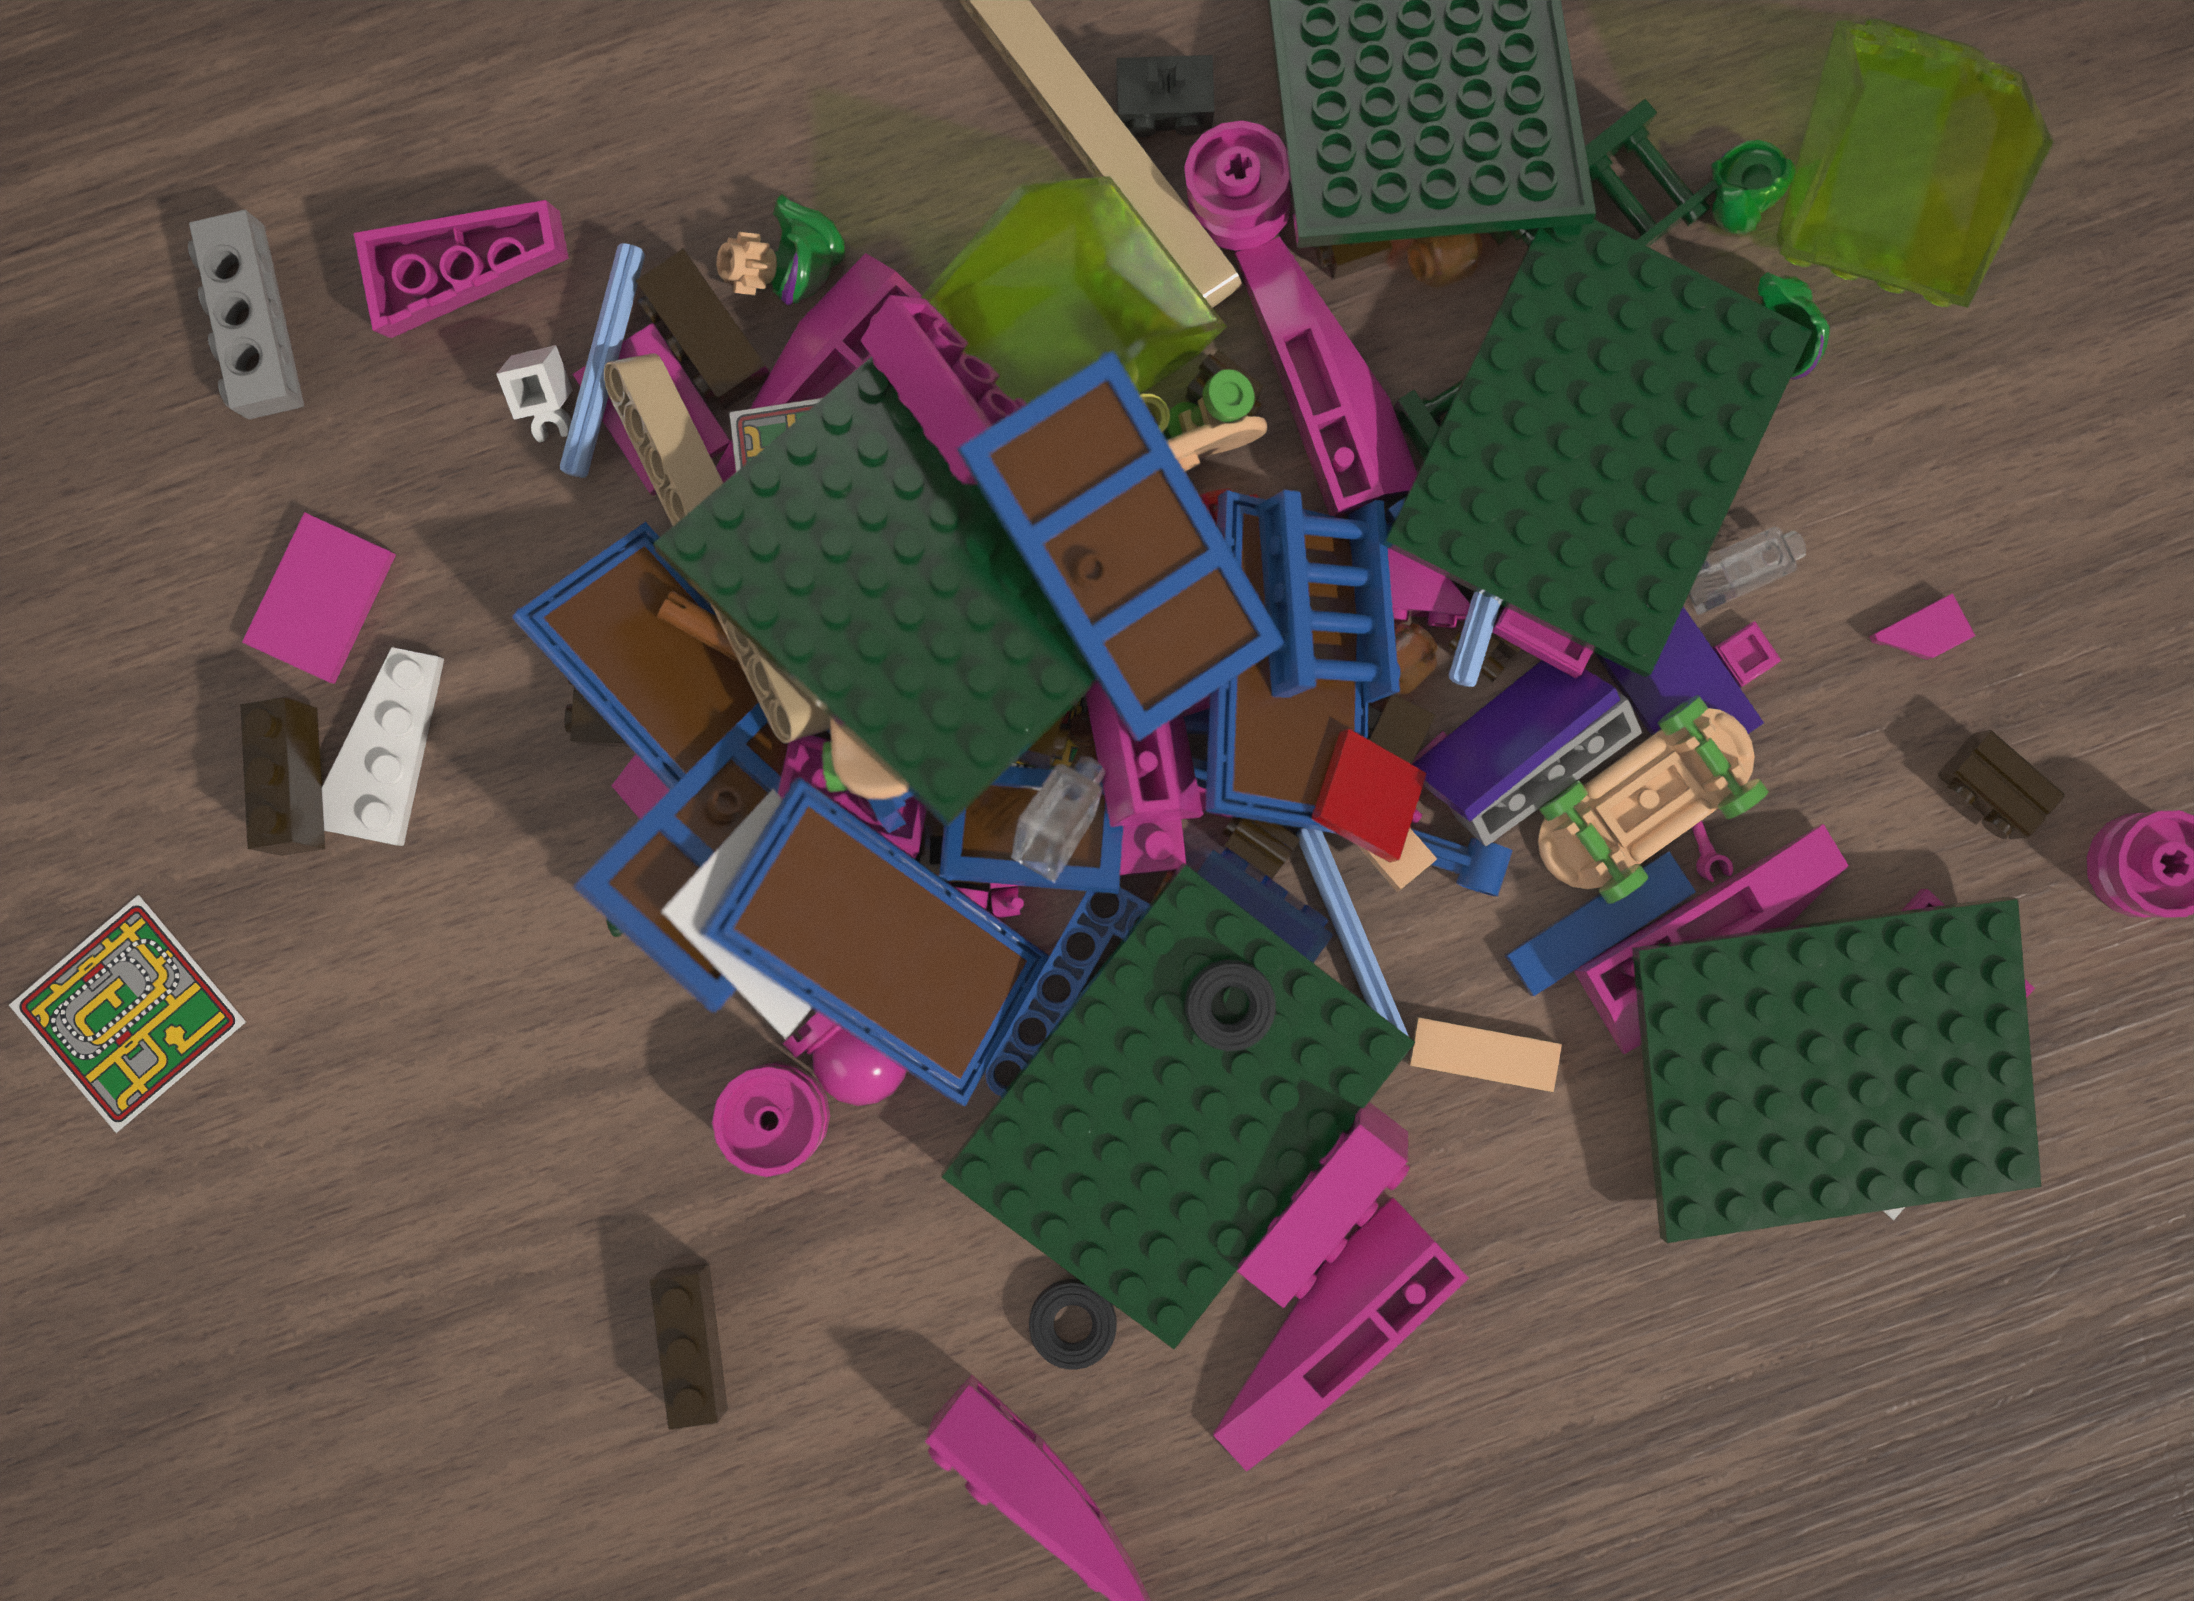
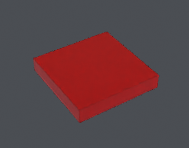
M1351 729L1344 730L1339 733L1311 820L1389 863L1398 861L1405 845L1427 773Z

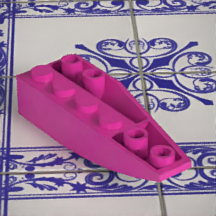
M1277 237L1257 248L1235 252L1234 256L1329 515L1342 518L1374 500L1387 502L1407 495L1417 475V471L1391 400L1280 237Z
M865 253L799 322L750 409L824 398L872 357L860 340L889 296L924 297L895 270ZM733 439L716 466L723 483L736 473Z
M1097 682L1085 695L1100 771L1102 768L1105 770L1102 784L1110 826L1143 824L1203 816L1185 721L1182 714H1178L1141 740H1134L1103 688Z
M1820 824L1574 970L1622 1054H1626L1641 1045L1632 948L1787 927L1848 867V864L1824 824Z
M1391 1197L1372 1215L1364 1226L1358 1228L1347 1239L1345 1248L1332 1263L1326 1260L1322 1262L1315 1273L1317 1275L1315 1283L1302 1299H1298L1214 1430L1213 1436L1246 1472L1284 1444L1355 1385L1469 1279L1394 1197Z
M971 1374L932 1418L925 1440L930 1446L927 1451L931 1458L946 1471L954 1468L967 1480L965 1487L977 1501L983 1505L991 1502L1004 1515L1075 1571L1093 1591L1102 1593L1110 1601H1151L1130 1556L1106 1516L1079 1479L1035 1431Z

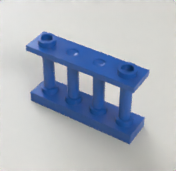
M1283 490L1258 505L1265 609L1285 641V644L1279 650L1269 654L1272 697L1290 698L1316 687V679L1362 682L1363 700L1370 703L1400 692V666L1397 662L1388 547L1382 545L1388 534L1384 501L1374 500L1348 514V519L1305 515L1302 511L1301 492ZM1304 535L1350 539L1352 566L1308 562L1306 559ZM1308 582L1354 586L1356 614L1312 610L1309 602ZM1312 630L1358 634L1360 662L1316 659L1313 653Z

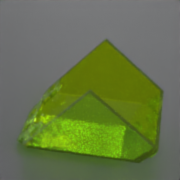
M1867 19L1865 25L1850 20L1837 21L1797 159L1794 180L1790 184L1776 234L1779 254L1797 266L1809 267L1811 264L1830 268L1833 274L1846 280H1857L1858 277L1875 281L1879 287L1892 293L1902 294L1905 290L1923 295L1928 302L1940 307H1950L1951 304L1968 308L2054 143L2023 73L2008 65L1997 64L1986 59L1984 52L1969 44L1955 40L1952 41L1885 20Z
M1110 176L1019 185L920 297L926 299L969 343L964 349L966 354L972 355L984 363H988L1000 375L995 384L1013 401L1021 397L1027 404L1099 360L1101 354L1112 351L1116 354L1137 392L1141 395L1195 359L1227 327Z

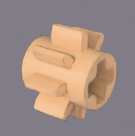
M738 232L737 239L728 238L727 242L723 243L719 248L717 271L725 283L733 284V293L755 295L756 288L765 289L766 284L771 283L775 277L777 269L776 255L768 243H760V234Z

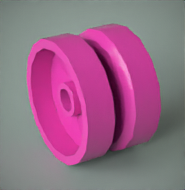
M1247 121L1221 123L1203 133L1190 148L1184 167L1190 211L1218 247L1235 251L1257 248L1275 238L1287 223L1292 207L1286 146L1280 137L1261 124Z
M2180 810L2125 814L2107 822L2093 837L2087 854L2088 879L2096 896L2111 910L2129 917L2170 918L2187 917L2194 914V815Z
M783 1062L758 1065L730 1081L717 1099L712 1120L715 1140L726 1159L745 1173L764 1177L785 1174L805 1162L820 1146L827 1134L830 1110L827 1095L817 1079L801 1067ZM770 1111L774 1112L778 1116V1125L775 1122L767 1124L764 1115Z

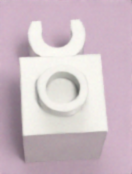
M554 345L511 355L497 372V377L513 419L534 415L535 418L532 421L531 430L534 438L539 443L544 442L548 436V430L545 427L546 421L554 422L558 426L562 437L568 436L571 418L566 411L561 409V406L573 390L557 346Z

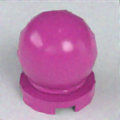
M816 1013L797 1031L803 1038L801 1041L793 1034L783 1043L795 1058L805 1050L807 1054H812L815 1076L823 1089L840 1102L856 1106L878 1103L893 1094L905 1078L906 1070L819 1013Z

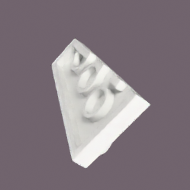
M391 647L322 787L324 831L404 846L443 668V658Z

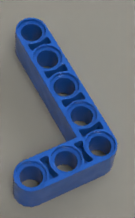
M1119 887L1118 894L1114 893L1119 900L1117 912L1109 918H1101L1093 913L1090 905L1092 896L1096 892L1087 891L988 1064L986 1082L996 1095L1001 1096L1008 1088V1086L1002 1085L995 1076V1068L998 1063L1010 1060L1016 1062L1022 1070L1043 1043V1041L1038 1044L1026 1043L1019 1034L1020 1023L1027 1018L1034 1017L1040 1019L1046 1027L1047 1037L1077 999L1112 935L1114 934L1124 939L1133 927L1137 917L1142 915L1149 907V903ZM1076 932L1089 934L1095 942L1094 953L1085 960L1074 959L1067 951L1068 938ZM1061 975L1069 981L1071 992L1067 999L1061 1002H1053L1045 996L1043 984L1047 977Z

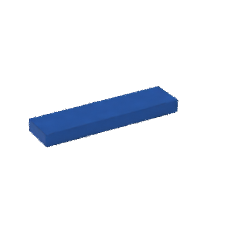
M1670 851L1662 853L1642 866L1649 876L1648 879L1626 897L1615 903L1607 904L1601 894H1598L1505 954V957L1530 996H1535L1696 892Z

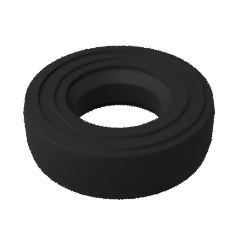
M1221 960L1204 967L1191 981L1185 996V1014L1193 1032L1204 1043L1219 1050L1237 1051L1256 1044L1268 1032L1275 1016V995L1269 981L1257 968L1239 960ZM1229 986L1242 989L1246 992L1249 999L1247 1014L1242 1020L1233 1024H1225L1214 1018L1211 1011V1002L1214 995L1220 989Z
M1065 1279L1053 1283L1040 1293L1032 1306L1029 1318V1332L1032 1343L1037 1352L1047 1362L1059 1368L1077 1370L1097 1363L1110 1350L1116 1336L1117 1319L1113 1304L1079 1279ZM1070 1305L1084 1308L1092 1319L1091 1332L1084 1340L1076 1343L1062 1340L1054 1329L1056 1314L1062 1308Z

